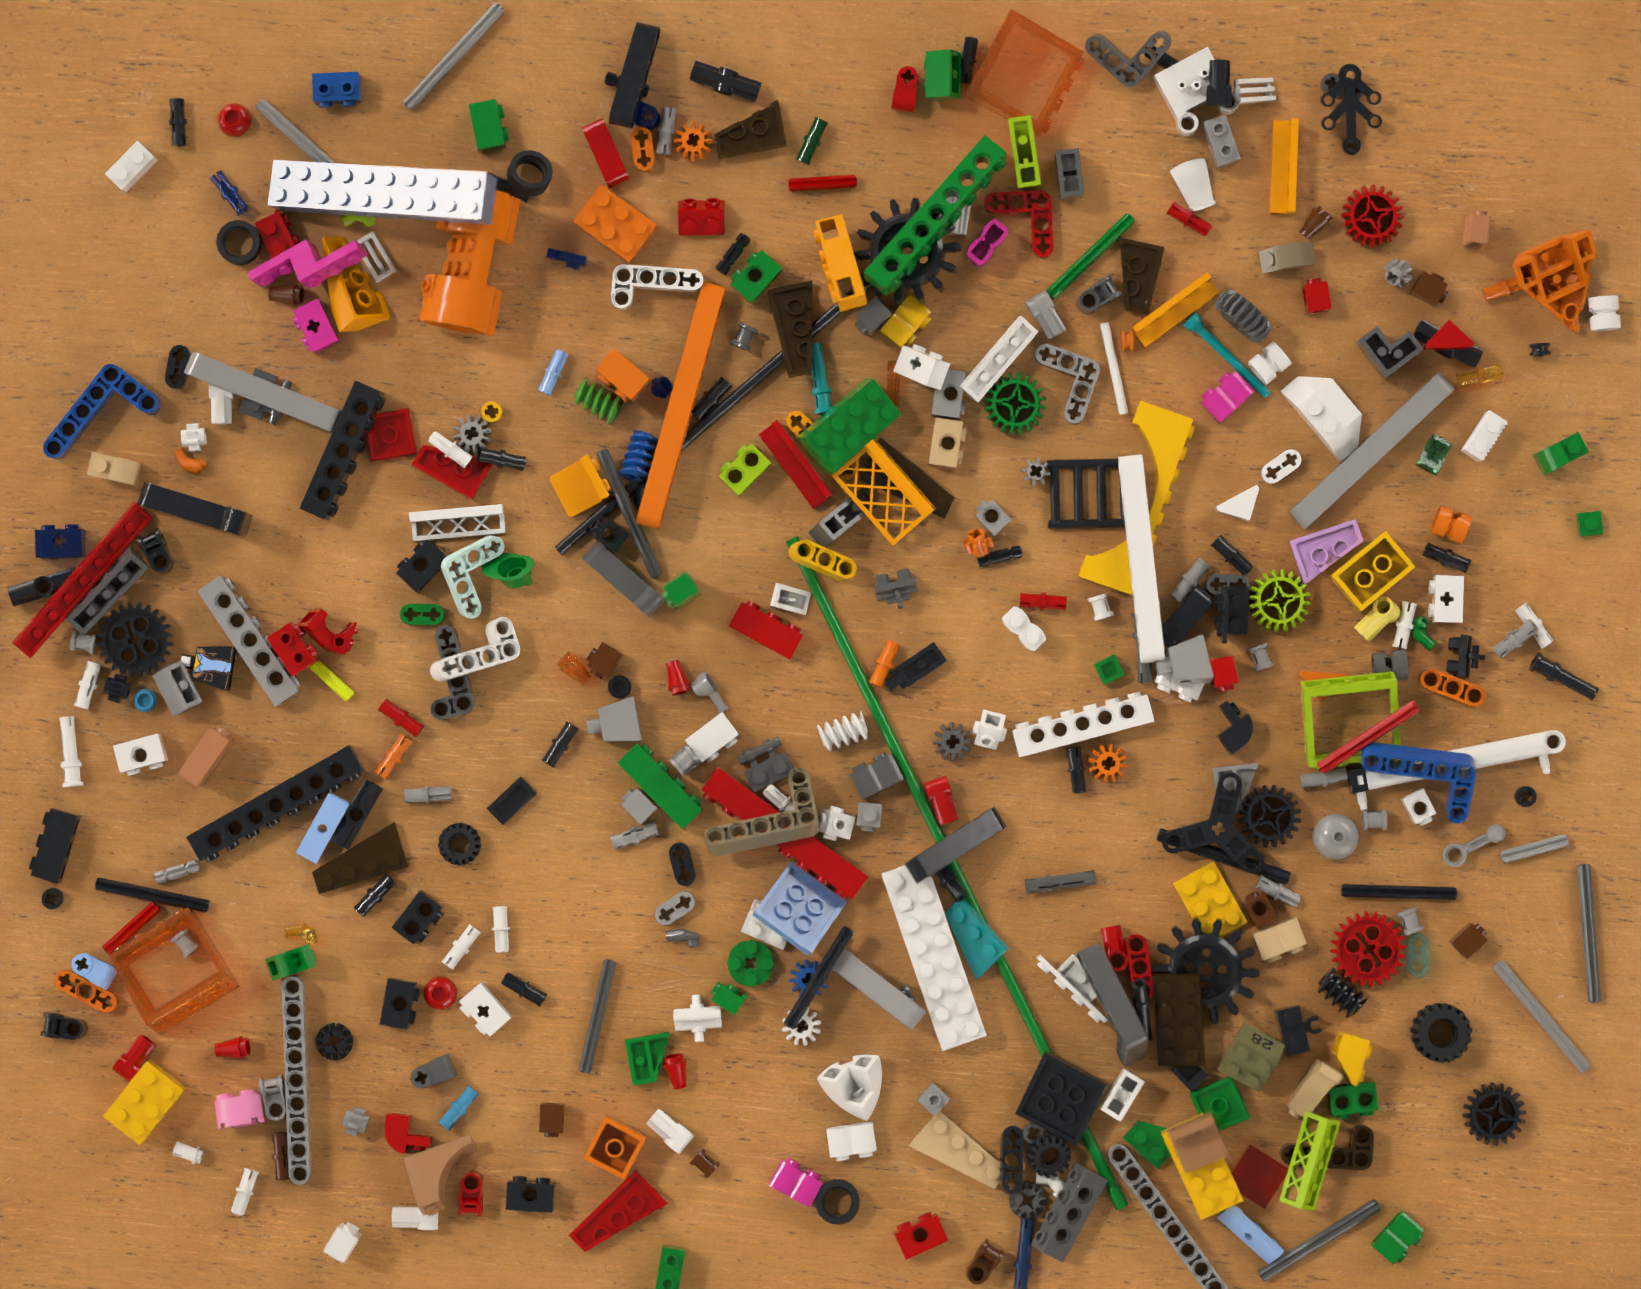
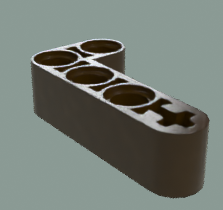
M1363 1124L1354 1126L1350 1133V1146H1333L1327 1168L1347 1170L1368 1169L1373 1161L1374 1134L1372 1130ZM1364 1129L1368 1132V1137L1365 1141L1359 1142L1356 1138L1357 1132ZM1286 1143L1280 1148L1279 1156L1287 1165H1290L1291 1160L1285 1156V1153L1290 1152L1291 1148L1294 1151L1296 1143ZM1304 1144L1303 1146L1305 1156L1310 1153V1144ZM1336 1151H1340L1343 1154V1160L1340 1163L1332 1162L1331 1157ZM1359 1153H1365L1366 1162L1362 1165L1355 1163V1157Z

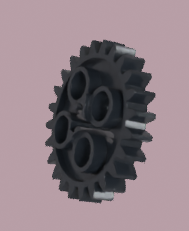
M131 602L128 603V609H125L123 605H119V613L111 610L113 618L104 617L108 624L107 626L100 625L99 627L105 631L103 634H97L98 637L103 638V642L98 643L97 646L104 647L105 649L100 653V656H108L104 663L109 664L113 662L111 668L113 671L120 667V675H124L128 670V675L132 678L135 671L138 677H143L144 670L148 675L152 674L151 667L160 670L158 662H167L163 656L164 654L171 655V652L166 650L167 646L174 645L168 642V638L174 635L166 632L171 627V624H163L166 616L158 618L157 616L160 611L158 609L151 613V605H147L143 610L142 603L138 602L136 608H134ZM141 618L147 621V627L144 631H139L136 627V622ZM127 621H130L134 635L141 638L138 640V645L145 656L144 659H141L137 645L130 642L133 639V635L127 627ZM122 627L126 635L124 639L117 640L115 631ZM152 639L156 643V649L149 653L145 649V644L148 640ZM127 649H132L135 653L134 659L130 662L124 659V652Z

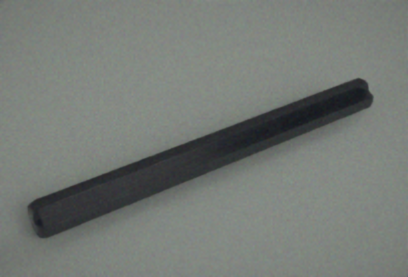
M1159 830L1157 834L1158 842L1162 841L1164 833L1168 830ZM1171 835L1168 837L1167 845L1179 846L1180 838L1178 836ZM1208 844L1186 850L1243 870L1219 847ZM1248 857L1245 859L1246 866L1249 868H1254L1258 864L1257 860ZM1266 863L1263 864L1260 871L1252 873L1258 876L1263 875L1267 879L1282 884H1287L1290 879L1289 871Z

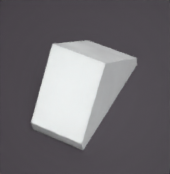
M1258 485L1214 508L1215 511L1249 521L1258 495Z
M776 583L770 606L806 615L811 592Z

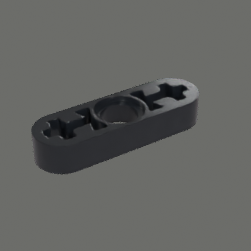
M1009 1126L1001 1133L1000 1188L1005 1194L1013 1195L1020 1191L1023 1185V1132L1016 1126ZM1011 1131L1018 1137L1013 1142V1148L1018 1147V1150H1006V1147L1009 1148L1011 1146V1140L1006 1138V1135H1009ZM1008 1154H1014L1017 1157L1018 1163L1016 1166L1011 1167L1007 1165L1005 1158ZM1005 1170L1010 1172L1018 1171V1174H1013V1182H1017V1185L1012 1190L1005 1183L1010 1180V1173L1006 1174Z

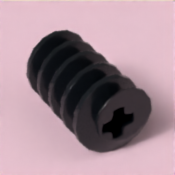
M1332 967L1317 983L1320 985L1318 993L1326 991L1324 999L1327 1000L1333 997L1331 1005L1334 1006L1340 1003L1338 1011L1342 1012L1347 1009L1345 1017L1349 1018L1359 1011L1368 998L1362 1000V992L1355 994V986L1348 988L1349 980L1346 979L1340 982L1342 979L1341 973L1333 976L1335 968Z

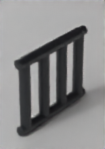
M1118 458L1046 461L1048 463L1047 469H1050L1051 520L1048 522V529L1125 528L1121 485V519H1107L1106 468H1119ZM1082 468H1096L1097 519H1083ZM1059 469H1073L1074 519L1060 520Z

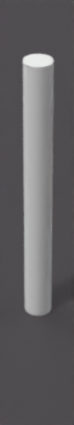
M1109 322L1102 323L1100 328L1119 415L1127 414L1128 408Z

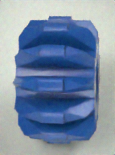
M805 959V968L797 962L796 967L800 971H790L797 978L789 979V983H798V985L792 988V991L796 992L799 988L802 989L799 997L807 986L806 982H802V978L806 976V973H812L811 976H813L818 965L816 960L813 962L812 967H809V960ZM823 983L821 987L826 989L827 985ZM818 990V992H817V995H818V996L821 995V991H820V990Z

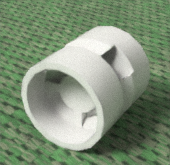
M1617 295L1588 298L1589 312L1593 313V316L1590 318L1591 331L1621 329L1620 315L1616 314V311L1619 309V297Z
M1273 341L1262 350V355L1257 354L1247 362L1254 374L1265 385L1277 377V371L1283 372L1292 364L1283 350Z

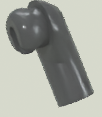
M686 929L666 931L667 942L687 940L689 948L700 946V936L696 932Z

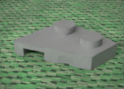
M1258 763L1212 768L1215 791L1222 774L1234 772L1240 777L1242 787L1235 812H1239L1243 808L1241 802L1246 799V794L1249 792ZM1232 777L1226 778L1223 782L1226 790H1233L1237 784L1236 780Z

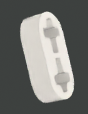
M1293 449L1284 451L1261 469L1262 480L1265 483L1274 484L1300 466V454ZM1287 454L1289 456H1296L1294 466L1291 464L1285 467L1282 466V463L1287 460ZM1279 466L1281 470L1275 474L1276 479L1266 477L1268 467L1272 470Z

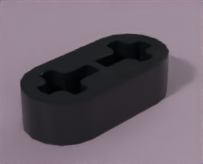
M182 345L174 346L169 352L165 382L173 389L183 388L188 379V375L184 371L191 353L188 348ZM183 350L182 352L186 355V358L181 359L180 366H177L178 359L174 357V354ZM176 369H179L178 375L182 378V381H178L176 385H173L174 382L170 380V377L175 376Z
M675 843L669 850L674 876L678 884L688 886L696 878L690 849L684 843ZM677 846H680L682 850H686V854L683 855L684 863H680L678 856H673ZM682 865H685L687 872L692 873L688 882H685L684 879H679V875L682 874Z

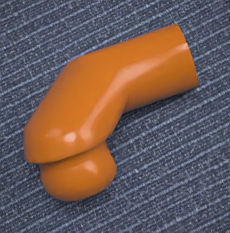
M184 447L174 452L181 468L186 472L199 474L207 467L204 459L199 458L196 460L189 458Z

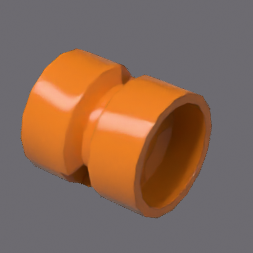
M1440 505L1434 517L1430 533L1439 537L1447 535L1450 541L1462 544L1468 532L1472 516L1461 512L1454 514L1453 509Z

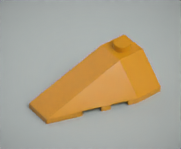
M343 236L322 238L324 257L347 245ZM358 264L350 265L344 268L338 275L327 278L331 310L339 332L359 331L391 318L382 294L379 290H374L369 282L370 276L367 272L363 273Z

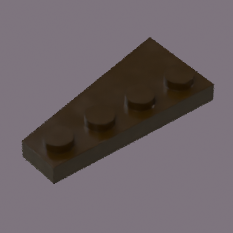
M812 280L767 290L788 377L792 378L811 374Z
M395 822L314 870L312 874L318 893L328 892L408 867Z

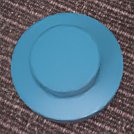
M141 689L134 695L133 702L139 711L149 712L155 708L157 696L150 689Z

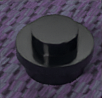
M614 676L608 683V691L615 698H625L631 691V683L625 676Z

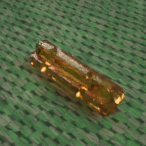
M888 361L887 393H889L888 397L893 404L899 406L900 374L894 372L897 361Z

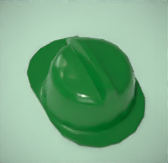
M503 552L500 556L483 564L482 572L487 577L501 580L507 588L517 589L532 584L531 570L534 566V560L530 556Z

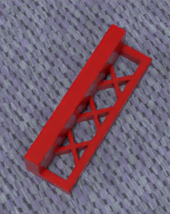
M775 420L771 423V426L758 434L813 510L832 496L829 489L778 420Z

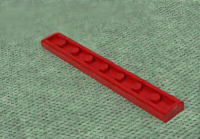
M134 502L12 641V644L31 659L153 517Z

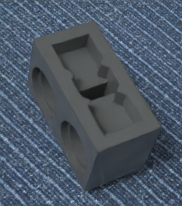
M1079 148L1055 151L1059 199L1083 198L1084 187Z
M875 296L855 315V327L863 335L868 333L871 337L890 319L892 313Z

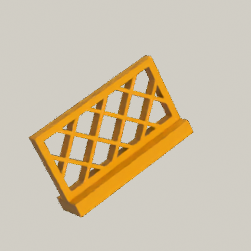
M872 439L832 475L893 546L936 509L876 439ZM866 452L873 459L872 469L859 468V458ZM856 461V468L850 467ZM875 464H877L881 469H875ZM845 470H855V484L845 483L840 478V475ZM859 471L872 472L871 485L858 484ZM875 472H884L888 476L887 486L874 485ZM891 481L896 485V487L891 486ZM858 487L871 488L870 502L861 501L857 497ZM874 488L887 489L886 503L873 502ZM890 489L900 490L903 493V504L890 503ZM906 498L910 501L911 504H906ZM864 504H870V509L868 510ZM873 505H886L885 519L875 518L872 514ZM889 506L902 507V520L889 519ZM906 507H915L921 516L915 521L905 520ZM880 522H885V528ZM888 522L901 523V533L895 539L888 532ZM905 523L910 524V525L904 530Z

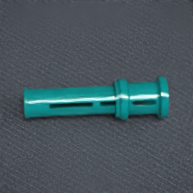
M822 343L812 344L811 373L814 388L811 391V395L814 396L816 410H814V415H822L832 407L830 398L832 389L828 386Z

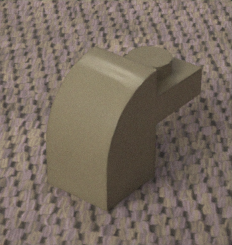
M1313 242L1283 244L1259 251L1262 274L1316 265Z

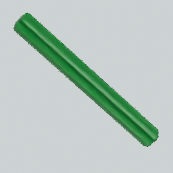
M1126 213L1046 290L1050 298L1056 299L1134 224L1135 219L1129 213Z

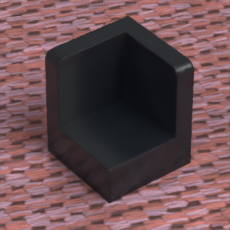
M1174 1066L1171 1069L1191 1092L1208 1076L1199 1066Z

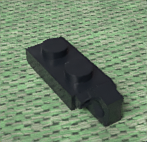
M932 642L897 666L891 672L894 678L886 682L885 686L889 691L899 685L902 689L907 686L909 687L947 660L936 644Z

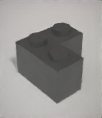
M1378 326L1355 342L1383 379L1424 349L1411 331H1408L1391 344Z

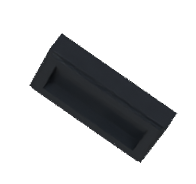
M520 776L487 809L504 825L537 793Z

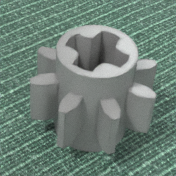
M1394 258L1384 267V270H1386L1384 278L1391 286L1398 285L1402 288L1413 279L1410 275L1413 268L1406 260L1398 261L1397 258Z
M1039 457L1036 458L1035 463L1027 460L1026 462L1029 467L1021 469L1022 472L1027 474L1023 481L1030 479L1033 487L1036 481L1044 484L1045 481L1042 477L1050 475L1044 469L1048 463L1040 464ZM1032 466L1035 469L1038 467L1041 469L1039 473L1041 477L1038 478L1036 475L1032 477L1030 475Z
M354 1107L353 1111L347 1109L342 1122V1126L347 1127L345 1133L357 1136L358 1132L364 1134L370 1117L365 1115V1109Z

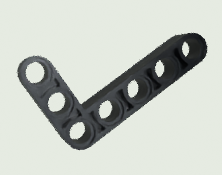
M147 482L143 483L137 503L243 537L247 535L253 516L250 513L232 507L222 506Z

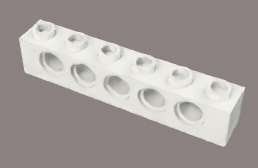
M1140 691L1128 694V700L1119 701L1118 697L1106 700V705L1098 708L1096 703L1083 706V712L1074 713L1072 709L1061 712L1060 718L1052 719L1051 715L1038 718V723L1034 725H1029V721L1016 724V729L1011 730L1018 757L1154 722L1148 695L1142 696ZM1124 705H1129L1133 708V715L1128 719L1121 715V708ZM1102 711H1107L1111 715V720L1106 725L1101 724L1098 720V716ZM1079 717H1085L1088 720L1089 724L1086 730L1082 731L1076 727V720ZM1057 723H1062L1066 727V733L1061 737L1056 736L1053 732V727ZM1034 729H1040L1043 732L1044 737L1041 742L1036 743L1031 739V732Z

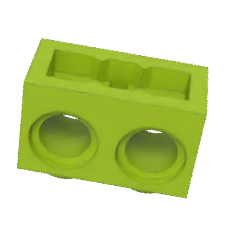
M752 443L749 446L744 444L735 453L738 457L732 463L728 460L719 469L721 472L719 478L738 497L771 465V462ZM749 454L756 455L758 457L757 465L753 467L746 465V456ZM739 471L742 474L741 481L732 483L728 478L730 472Z

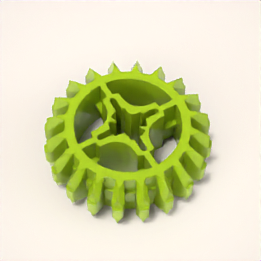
M1284 569L1280 570L1279 576H1277L1275 570H1271V578L1266 573H1263L1264 582L1258 578L1255 580L1259 588L1250 587V590L1256 594L1255 596L1249 595V600H1255V604H1250L1249 609L1256 607L1257 610L1251 616L1254 618L1260 615L1261 618L1257 621V624L1261 625L1265 620L1267 622L1265 625L1266 630L1271 627V624H1274V632L1279 631V625H1282L1284 632L1288 631L1287 623L1292 628H1296L1295 619L1300 623L1304 621L1299 614L1308 615L1309 611L1303 609V605H1311V602L1304 601V597H1309L1310 592L1304 594L1302 592V589H1305L1307 584L1299 587L1298 583L1302 578L1299 576L1293 581L1294 572L1292 571L1288 573L1287 577H1284ZM1279 581L1289 584L1296 594H1285ZM1272 582V596L1267 600L1261 601V594L1264 588ZM1276 594H1279L1280 598H1291L1282 603V607H1279L1277 603L1268 604V602L1277 598ZM1298 600L1295 612L1287 618V604ZM1273 607L1277 611L1280 620L1269 617L1263 608Z

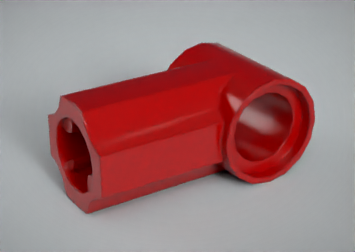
M946 775L925 782L924 786L930 803L932 802L939 824L943 825L959 819Z
M1121 925L1100 928L1105 954L1110 964L1111 958L1115 954L1121 955L1123 958V965L1116 968L1111 964L1113 970H1124L1128 964V957L1125 951Z
M140 1034L128 1051L123 1053L116 1061L112 1070L130 1083L157 1045L146 1036Z

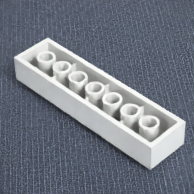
M905 865L881 873L942 1051L987 1036L932 876L930 875L916 884Z

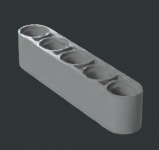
M844 948L832 969L912 1030L926 1011Z

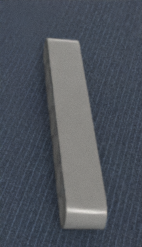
M192 351L184 371L189 376L331 433L342 412Z

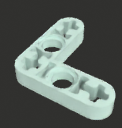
M486 536L448 555L442 561V572L456 607L463 617L473 619L481 613V603L468 572L503 553L504 542L497 536ZM491 542L497 543V545L494 546V551L487 549L492 546ZM476 550L478 558L475 562L471 563L468 560V554L470 551ZM451 562L457 563L454 569L457 574L462 576H456L455 572L449 569L452 566ZM460 581H465L466 590L463 593H458L456 589ZM467 601L468 603L474 605L471 608L472 612L466 611V609L468 608Z

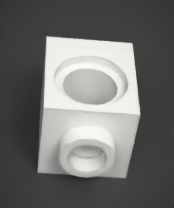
M1423 788L1400 799L1413 824L1419 823L1422 826L1433 820L1431 816L1435 815L1436 811ZM1419 801L1425 806V811L1421 815H1417L1414 812V805Z

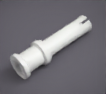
M74 716L60 717L64 759L60 765L63 768L65 782L62 786L63 788L84 786L80 776L82 762L78 760Z

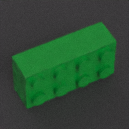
M865 378L796 438L824 473L833 474L901 415V412L874 378Z

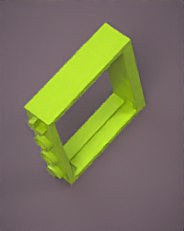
M1393 671L1300 681L1305 757L1308 767L1319 769L1317 763L1331 754H1315L1311 697L1389 689L1390 714L1399 709L1397 679ZM1399 725L1391 730L1392 745L1401 746ZM1361 751L1338 765V767L1348 766L1349 763L1362 764Z

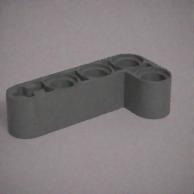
M598 541L582 557L584 561L649 618L665 601Z
M448 625L439 627L436 630L435 639L440 658H446L450 652L462 653L456 630ZM444 630L452 633V636L449 637L450 645L455 644L456 648H448L443 651V646L448 647L446 640L441 639ZM463 658L462 665L466 668L465 660ZM451 666L443 668L444 672L452 670ZM468 674L463 675L464 684L459 688L453 685L452 679L446 680L450 696L437 699L431 704L430 711L434 718L446 720L468 714L474 710L475 698ZM462 697H467L470 700V707L466 710H461L458 706V701ZM439 703H445L448 707V711L444 716H439L436 713V706Z

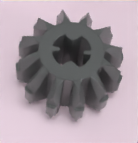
M950 722V731L947 730L945 725H941L944 734L942 735L937 731L934 733V735L941 738V741L934 740L933 745L941 744V747L936 749L935 752L938 754L944 750L943 760H946L948 754L951 753V761L955 762V753H958V756L963 759L964 755L961 750L970 752L971 749L964 746V743H972V739L964 740V736L970 732L966 730L961 734L962 724H959L957 730H954V723ZM950 735H955V739H959V744H956L954 749L949 748L950 745H946V740L950 739Z

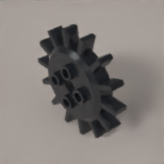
M912 199L910 213L905 214L900 213V206L895 200H890V209L893 217L886 221L882 219L879 213L873 210L870 213L871 218L879 227L875 233L858 229V236L863 240L870 241V249L853 252L855 259L861 261L870 259L872 263L920 209L919 199ZM936 213L931 218L936 220L940 214ZM952 222L946 228L945 235L956 229ZM921 230L916 235L925 237L928 235V232ZM943 238L939 241L935 240L931 245L930 252L927 254V262L921 263L920 257L912 273L909 275L905 274L901 279V284L894 294V302L897 305H901L904 300L905 289H914L916 299L920 304L924 303L925 295L922 291V286L929 282L932 283L936 290L942 293L945 288L942 282L936 278V275L940 269L948 273H957V267L950 262L944 261L945 253L961 251V245L956 242L944 243ZM896 265L886 267V270L890 272L898 269ZM865 270L860 273L862 281H866L864 277ZM874 289L873 293L877 297L883 295L878 289Z
M1193 917V935L1186 937L1182 930L1175 925L1171 931L1173 936L1179 941V944L1172 948L1166 943H1158L1157 949L1161 953L1168 955L1170 959L1168 964H1152L1151 971L1168 974L1200 973L1199 966L1201 964H1210L1212 967L1210 975L1204 976L1200 973L1201 983L1207 981L1210 984L1207 989L1201 987L1202 1008L1209 1009V1018L1212 1024H1217L1219 1014L1216 1007L1225 1004L1234 1016L1239 1014L1238 1005L1232 1000L1235 993H1239L1245 998H1253L1254 992L1250 988L1241 985L1242 977H1259L1260 970L1256 968H1243L1242 960L1253 956L1256 950L1254 947H1247L1242 951L1236 949L1234 943L1242 935L1240 928L1233 931L1228 939L1220 936L1219 932L1222 928L1221 918L1215 920L1213 931L1208 933L1202 932L1200 919ZM1207 948L1211 951V954L1204 956L1202 950ZM1187 964L1193 965L1194 970L1188 972L1186 971L1185 966ZM1225 966L1227 971L1220 973L1218 967Z

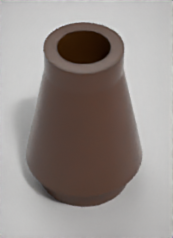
M1320 206L1316 209L1313 208L1299 232L1310 240L1314 235L1330 225L1329 222L1332 217Z
M297 283L270 287L268 298L270 301L297 306L304 301L303 286H298Z

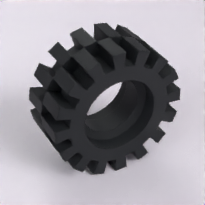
M455 823L448 826L442 831L438 839L440 854L446 861L454 865H464L472 862L478 856L481 849V839L478 832L472 826L465 823ZM456 835L465 836L469 842L468 849L463 853H456L451 848V840Z
M1044 1132V1137L1038 1134V1140L1033 1138L1031 1140L1033 1145L1028 1144L1027 1147L1029 1152H1026L1029 1164L1041 1177L1043 1174L1046 1178H1050V1174L1053 1177H1057L1056 1172L1058 1171L1063 1174L1064 1170L1062 1168L1068 1169L1069 1164L1067 1161L1071 1162V1156L1069 1155L1071 1151L1067 1143L1053 1133L1050 1135L1048 1132ZM1047 1148H1055L1057 1150L1056 1158L1050 1162H1043L1041 1160V1153Z

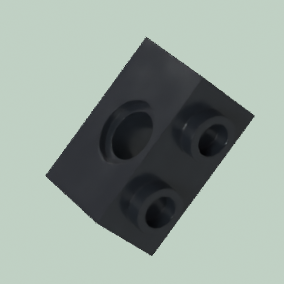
M422 540L413 549L415 554L410 559L405 557L397 565L399 570L396 574L416 593H419L442 569V561L447 557L430 540L426 542ZM418 559H426L428 565L424 571L416 569L415 563Z
M391 977L387 979L380 1025L408 1029L410 1024L414 1025L416 1011L412 1010L414 1001L418 1002L420 994L417 982ZM402 997L406 1000L407 1006L404 1010H399L395 1007L396 998Z
M513 1176V1180L507 1181L505 1210L552 1213L554 1210L555 1182H550V1178L537 1177L536 1181H527L525 1176ZM525 1189H535L537 1197L533 1200L527 1199L524 1195Z

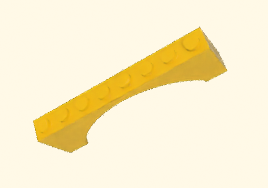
M1140 401L1132 425L1137 426L1150 448L1156 470L1155 496L1149 511L1152 546H1154L1157 535H1154L1153 532L1156 525L1160 527L1164 517V513L1161 512L1163 504L1168 505L1172 494V491H1169L1171 482L1175 483L1180 470L1176 469L1179 460H1184L1187 452V447H1184L1187 438L1191 439L1195 426L1191 425L1193 419ZM1127 540L1104 553L1094 556L1086 554L1078 578L1127 595H1132Z

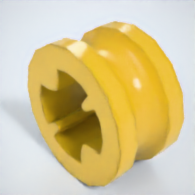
M494 401L485 403L481 409L482 417L490 423L499 421L503 415L501 406ZM489 406L498 409V414H495V418L485 414V411L489 410Z

